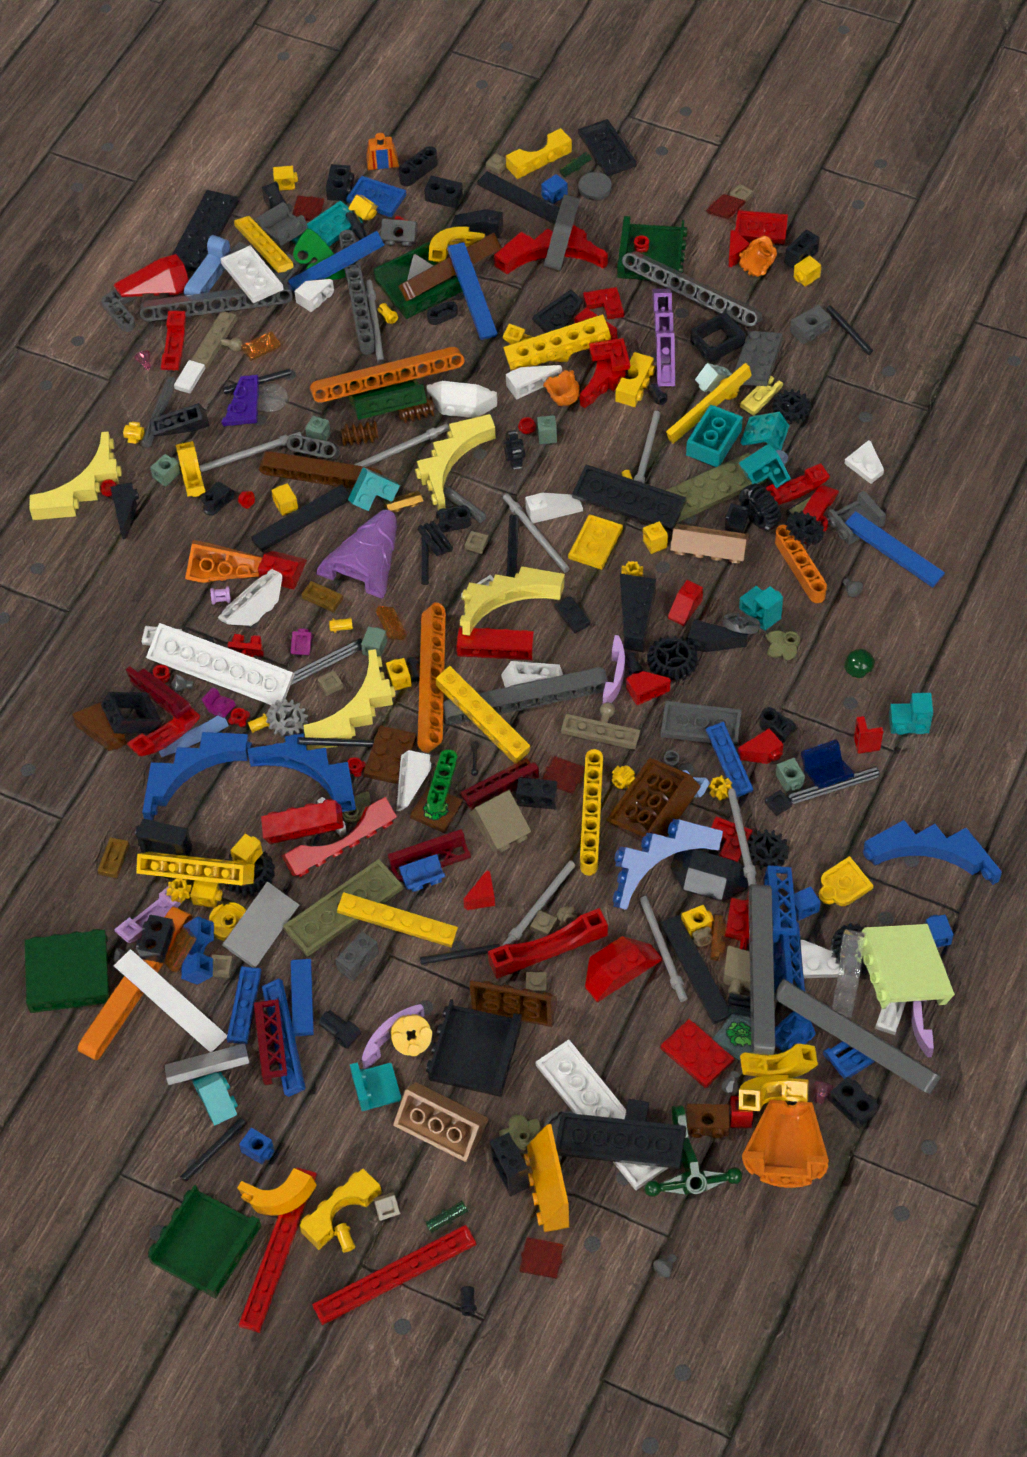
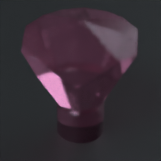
M148 350L141 351L134 356V359L141 363L145 370L151 368L149 363L150 352Z
M815 1081L814 1087L817 1095L815 1102L823 1104L825 1097L834 1087L826 1081Z

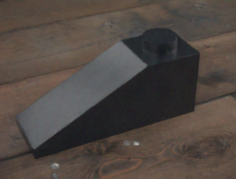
M484 209L457 214L454 216L450 228L469 227L470 232L483 233L485 236L495 233L496 237L499 238L503 229V212Z
M199 403L150 419L154 437L194 432L210 426L207 412Z
M132 482L110 487L123 539H126L138 507L136 500L139 499L137 488L133 489Z
M694 619L688 640L690 645H694L695 651L712 652L747 647L748 634L735 632L726 627Z

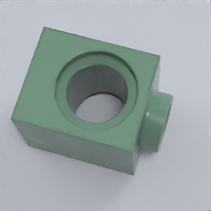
M312 416L305 428L306 437L327 441L331 434L329 420Z
M555 416L537 417L539 444L557 443Z
M166 454L150 467L153 479L165 487L180 474L178 461Z
M368 626L361 643L363 655L369 656L368 650L376 649L377 657L382 656L387 643L386 630Z
M795 758L777 764L776 776L785 792L796 791L804 785L805 775Z

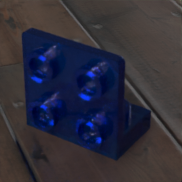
M837 739L801 751L804 772L819 789L854 777V772L842 759L840 744Z

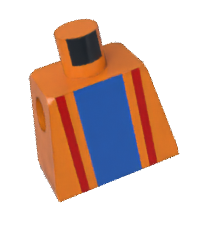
M377 133L375 138L368 140L366 154L368 170L399 167L398 155L392 137H385L383 133Z

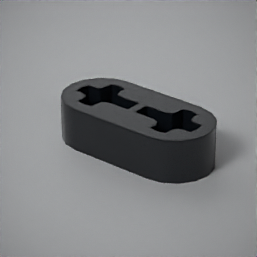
M448 301L427 311L428 323L438 325L455 318L458 315L457 304Z

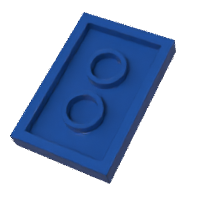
M361 176L346 199L347 203L351 204L356 194L363 195L378 206L376 209L377 213L392 218L406 197V190Z

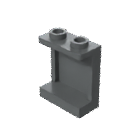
M284 202L256 218L261 229L280 246L308 229L304 216L296 217L291 214L287 204Z
M865 491L858 493L857 501L836 512L833 509L828 510L827 520L829 526L834 528L838 532L839 537L845 540L848 545L861 539L845 524L855 511L879 528L885 524L886 514Z

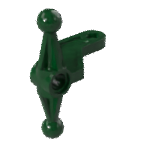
M682 1105L672 1106L673 1124L683 1125L687 1128L684 1107ZM686 1130L682 1157L685 1172L662 1183L650 1180L645 1184L644 1191L649 1197H655L660 1192L700 1194L726 1181L731 1184H737L742 1180L743 1175L737 1167L728 1169L726 1173L699 1170L698 1160ZM696 1177L697 1184L694 1187H690V1180Z

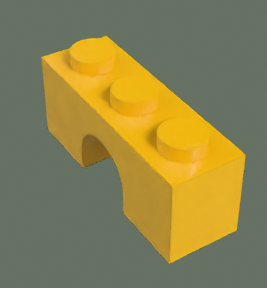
M636 352L633 353L630 359L628 376L634 379L621 378L616 388L615 402L636 407L638 401L642 400L644 388L647 389L650 376H653L656 366L654 365L653 357Z

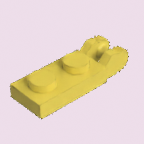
M770 376L768 385L757 386L740 403V407L755 416L780 391L783 383L778 381L771 387L770 385L773 383L774 377Z

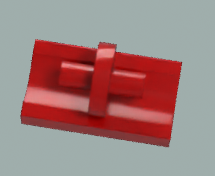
M234 634L232 642H228V648L252 658L254 656L264 657L261 636L253 635L251 636L250 643H244V635Z

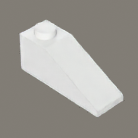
M561 365L535 366L512 370L506 374V386L517 400L543 388V383L546 382L548 377L553 378L556 376L558 378V374L562 373Z
M539 493L525 497L526 512L532 523L583 511L580 500L572 498L570 494Z
M511 661L501 674L505 688L563 675L559 664Z
M408 750L401 755L396 811H401L408 807L430 772L431 762L429 754Z

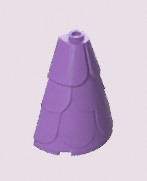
M382 510L360 526L356 533L346 539L322 561L317 569V575L334 580L336 572L365 582L366 593L383 599L387 589L392 551L395 547L397 520L394 513L390 510Z

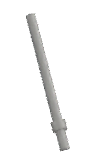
M368 280L366 281L367 291L365 293L369 303L377 362L382 364L384 363L375 303L376 292L373 290L372 281Z
M654 411L638 473L634 477V480L642 483L645 482L644 475L661 414L659 411Z
M446 423L435 429H428L422 435L354 465L370 466L423 441L437 438L439 434L448 431L449 426Z
M300 432L291 434V435H299V436H302ZM283 435L277 440L199 465L200 471L204 472L281 445L282 447L287 446V439L291 435Z
M505 494L503 499L510 506L511 512L519 516V519L564 573L568 572L569 566L522 511L521 505L515 502L509 494Z
M731 788L728 790V796L745 866L743 868L744 875L748 879L749 886L750 884L757 885L755 878L756 869L752 865L736 791Z
M569 861L518 926L509 932V937L502 946L519 941L522 937V932L576 866L574 862Z
M643 896L640 898V902L670 975L671 986L676 990L680 1002H684L688 998L683 988V980L681 976H678L648 898Z

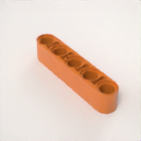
M787 525L778 526L775 536L777 548L809 599L814 603L823 602L827 589L825 580L800 541H795V536L789 535L790 531L786 530Z

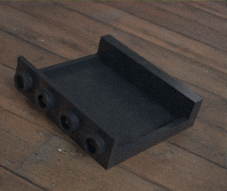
M450 999L449 1005L445 1006L443 1010L444 1022L439 1024L438 1041L434 1042L432 1046V1061L428 1060L426 1066L429 1081L502 1097L522 1027V1015L514 1013L513 1018L455 1006L453 999Z

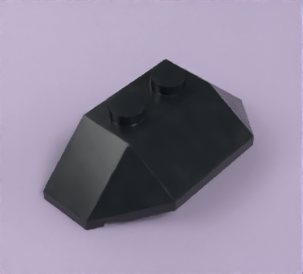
M688 849L674 854L670 868L684 891L723 901L746 891L748 888V879L743 871L745 866L733 860L695 849Z

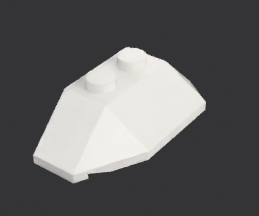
M440 381L427 385L428 399H430L431 395L435 408L443 415L476 418L497 407V392L490 391L477 384Z
M273 569L268 571L266 575L253 582L222 611L218 619L231 625L252 626L257 623L279 601L282 574Z

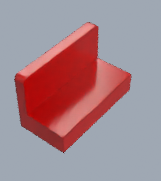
M864 716L856 718L853 738L857 754L880 751L883 727L867 729Z

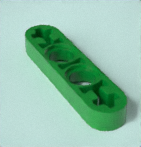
M444 750L440 754L427 797V808L432 812H440L445 806L457 765V754L453 750ZM448 758H450L449 765L446 764ZM441 771H447L449 775L442 776L439 773ZM438 785H442L445 787V789L437 790L435 789V787ZM436 797H439L437 804H434Z

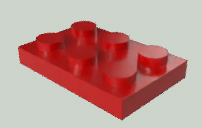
M738 210L735 231L747 241L767 236L771 239L772 243L785 244L788 214Z
M690 1019L660 1046L662 1051L705 1089L734 1062V1058Z

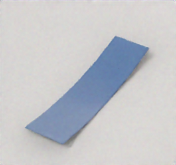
M216 716L208 722L186 732L171 745L160 750L159 753L161 757L176 752L177 747L187 748L199 743L202 732L218 733L229 725L225 717Z

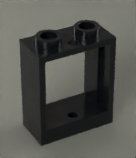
M723 312L691 329L690 342L700 351L702 357L711 363L744 346L745 333L726 312ZM722 329L730 339L711 349L703 338Z
M108 692L101 703L114 733L150 734L156 730L161 722L147 692ZM119 708H135L139 719H124Z
M142 819L141 824L136 828L135 836L138 839V846H140L142 853L155 852L190 856L193 847L188 828L148 819Z
M508 1132L491 1140V1161L509 1196L511 1197L528 1189V1167L510 1133Z

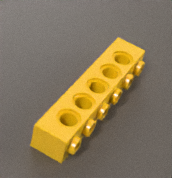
M602 314L503 348L512 371L521 367L538 366L539 364L589 349V343L611 340V336Z
M451 666L436 678V686L514 764L518 763L530 752V745Z
M155 852L137 854V874L234 885L254 883L255 863Z

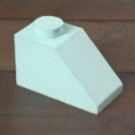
M707 363L695 380L700 384L699 388L701 390L712 392L719 386L721 380L728 378L732 373L725 367Z

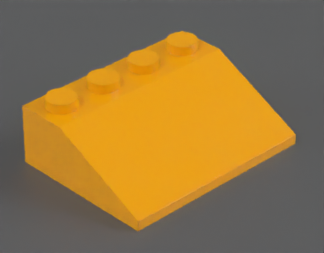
M547 1124L527 1145V1154H524L525 1164L530 1166L531 1173H528L530 1186L535 1188V1193H532L534 1206L538 1205L540 1211L536 1213L538 1225H543L544 1232L569 1228L567 1194L552 1126Z

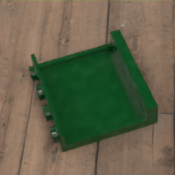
M624 216L617 278L650 280L626 268L622 263L625 254L636 251L634 249V239L637 236H646L649 239V249L641 254L683 273V265L681 263H684L685 252H682V250L686 249V240H683V237H687V227H684L685 220H682L681 227L630 224L631 216ZM633 256L630 257V261L632 264H634L635 262ZM646 263V264H645V269H646L647 271H649L650 267H649V265ZM661 270L660 276L664 278V272Z
M431 241L374 269L376 283L405 319L463 292L458 277L453 275L408 301L405 300L398 285L407 281L413 255L416 254L433 266L439 263L429 260Z
M369 377L367 381L372 380L373 377ZM416 379L347 396L358 420L427 403L423 384L419 385ZM357 381L351 382L350 385L355 384Z
M93 929L88 932L76 931L64 935L53 934L48 937L35 936L31 939H25L26 1004L30 1013L106 1004L111 995L108 982V937L105 929Z
M194 1184L192 1189L185 1193L181 1206L174 1210L171 1216L172 1220L168 1226L165 1225L162 1228L160 1238L156 1244L153 1243L149 1248L148 1258L152 1265L216 1299L262 1226L259 1218L253 1215L249 1218L200 1192Z

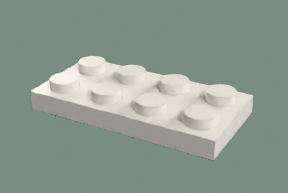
M251 245L220 258L221 264L253 303L284 290L283 284Z

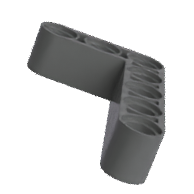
M564 194L544 267L560 271L580 198Z

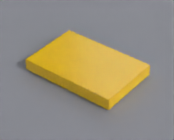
M589 514L568 554V559L602 570L623 529V525Z

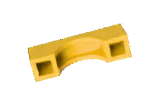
M560 128L547 135V145L543 149L535 152L518 149L506 155V168L516 179L526 176L572 152V139Z
M364 1169L353 1173L343 1187L339 1186L336 1188L333 1195L328 1200H323L315 1212L311 1215H306L302 1219L300 1224L301 1233L320 1250L334 1237L332 1221L335 1214L347 1205L356 1204L367 1207L374 1201L373 1198L382 1194L380 1184Z

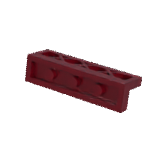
M130 666L125 669L133 686L141 692H147L151 700L177 720L192 708L188 701L145 668L139 672Z
M525 758L460 792V795L472 811L475 807L508 790L510 792L516 790L518 778H539V767L535 762L530 763L528 758Z
M462 829L387 854L391 871L399 882H402L403 879L401 875H398L397 868L435 854L446 856L444 861L440 862L441 868L471 858ZM462 846L464 854L458 856L452 854L455 848Z
M278 999L254 1003L264 1085H271L272 1078L288 1076ZM275 1006V1012L271 1017L264 1014L265 1007ZM270 1023L278 1028L273 1035L266 1032V1028ZM272 1042L280 1046L275 1054L268 1050ZM275 1060L282 1064V1070L271 1072L270 1065Z

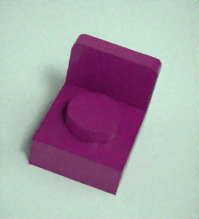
M298 629V632H292V655L310 656L313 634L308 629Z
M214 687L202 698V702L208 712L222 718L236 706L232 699L221 696Z

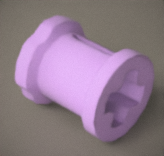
M229 586L226 589L214 590V588H210L212 605L216 602L225 601L231 603Z

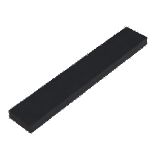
M488 171L477 181L480 187L553 224L556 223L559 207Z
M341 484L251 536V539L258 549L263 552L349 502L350 493Z
M677 915L662 921L660 926L712 1024L714 1025L731 1018L732 1014L728 1013V1006L680 916Z

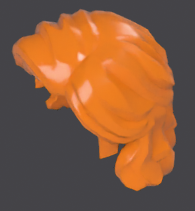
M761 236L753 240L749 247L739 254L741 258L739 265L741 268H744L745 272L748 271V275H756V277L765 275L769 266L773 264L777 250L773 247L771 239L767 236Z
M564 370V372L558 374V378L556 376L553 378L548 377L546 382L543 383V386L550 393V397L559 406H569L578 399L580 386L575 380L573 370L569 372Z

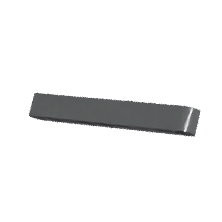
M344 230L339 234L341 250L356 243L355 235L351 230ZM358 260L345 267V274L359 349L361 353L368 355L374 352L375 342L360 261Z
M636 251L623 256L622 263L626 268L719 313L726 312L732 319L746 326H754L762 320L763 316L760 310ZM631 256H633L635 259L634 264H632L630 261ZM646 263H647V264L649 265V267H650L649 271H647V270L645 269V264H646ZM661 270L664 272V278L660 276ZM676 277L679 279V285L675 283ZM690 285L694 286V293L690 291ZM705 292L709 293V300L705 298ZM720 299L724 300V307L720 305ZM735 306L740 309L739 314L735 312ZM751 313L755 316L754 322L750 319Z
M282 283L284 289L282 291H288L287 295H281L282 291L269 298H264L255 303L246 298L247 295L241 288L148 300L141 304L140 316L145 321L167 319L168 311H185L186 316L285 304L292 300V288L289 284ZM235 297L238 300L236 302H231L229 299ZM213 300H219L220 303H219V304H213L212 301H213ZM202 302L203 305L199 307L195 303ZM180 304H184V305H186L187 307L184 308V309H181V308H179L178 306H179ZM166 306L169 310L163 311L161 308ZM145 309H151L152 312H151V313H145L144 310H145Z
M599 667L478 694L500 715L604 692L605 683L609 681L605 669ZM451 700L443 702V715L446 724L455 725L471 721Z
M750 884L748 899L751 1052L753 1054L774 1055L771 885Z
M782 979L776 989L774 999L924 1092L932 1093L941 1075L789 981Z

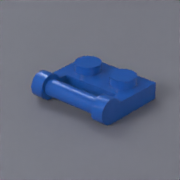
M842 1041L833 1048L824 1050L823 1055L827 1061L831 1062L843 1079L851 1078L875 1062L855 1048L838 1058L837 1054L850 1047V1045Z

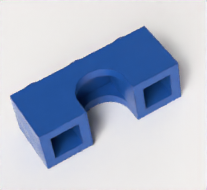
M198 916L183 925L181 979L198 985L213 977V958L203 955L207 944L214 940V922Z

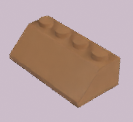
M676 524L673 528L670 550L675 551L674 554L677 555L691 553L693 557L703 558L705 555L711 556L712 560L721 561L722 558L729 559V562L740 563V561L745 559L749 534Z
M415 1082L405 1090L393 1126L467 1162L480 1141L489 1118Z

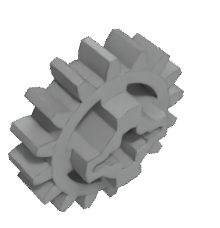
M283 699L282 703L276 700L275 705L271 704L266 714L268 716L266 723H271L269 729L274 728L275 735L278 732L281 733V738L284 735L302 734L304 732L303 725L308 724L306 721L308 715L304 714L305 708L300 709V703L295 705L292 699L289 703L286 699Z

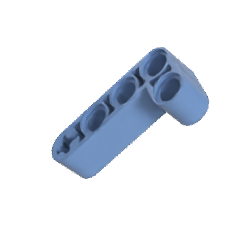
M215 235L210 236L207 242L208 255L184 288L185 296L208 293L225 270L220 258L229 255L231 251L229 240Z

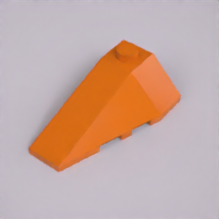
M193 540L185 579L206 583L217 580L258 577V566L263 557Z

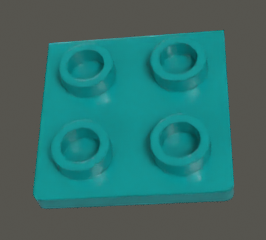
M780 412L751 416L740 443L744 446L766 442L775 451L781 450L790 425Z
M358 1062L350 1064L361 1111L402 1100L392 1063L365 1070L359 1069Z

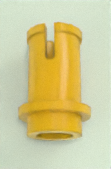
M386 303L379 305L383 310L378 308V312L385 317V321L390 324L395 323L398 319L397 312L392 311Z
M332 618L329 621L330 632L334 631L336 633V631L352 630V619L335 620Z
M263 713V716L247 722L252 733L270 726L271 723H266L268 716Z
M346 1223L334 1227V1235L338 1237L343 1253L355 1249L356 1246L349 1232L350 1227Z

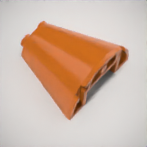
M783 1100L769 1101L742 1154L743 1164L751 1175L755 1173L760 1177V1181L784 1188L807 1186L812 1184V1180L816 1178L821 1179L828 1168L829 1159L812 1102L800 1101L795 1105H788Z

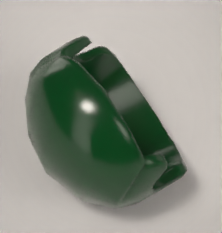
M855 649L848 654L844 668L851 676L864 678L867 673L872 672L875 659L867 650Z

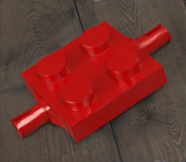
M748 897L747 900L731 898L725 937L735 938L740 941L739 949L743 950L744 946L746 951L749 943Z

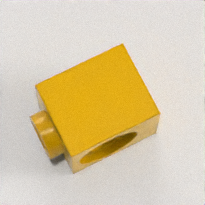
M293 165L273 167L274 182L278 183L279 191L295 189V182H298L297 172L293 170Z
M356 194L348 209L351 211L355 210L356 214L363 220H370L375 217L378 206L365 196Z
M809 255L794 265L793 277L797 282L806 287L820 277L821 264Z
M288 483L271 490L273 502L282 516L298 510L297 498Z
M660 521L643 527V542L651 554L667 548L668 534Z
M404 658L394 659L386 663L387 674L395 691L411 686V678Z
M244 834L230 850L233 861L255 863L263 853L259 839L254 836L250 837L247 834Z
M194 880L190 896L193 905L215 908L218 901L222 899L223 891L220 889L219 883Z
M704 905L686 911L681 915V920L691 938H694L692 936L693 932L700 928L710 927L712 930L714 919L712 913L709 910L707 911Z

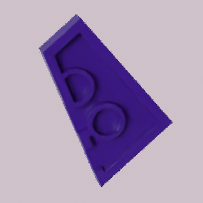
M258 375L240 376L233 393V400L228 405L226 417H223L221 422L223 426L258 423L259 377Z

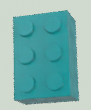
M710 404L687 441L686 455L714 467L720 466L742 431L743 417Z

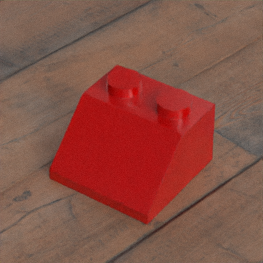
M270 551L263 555L258 566L259 578L273 569L282 574L281 587L295 590L307 559Z

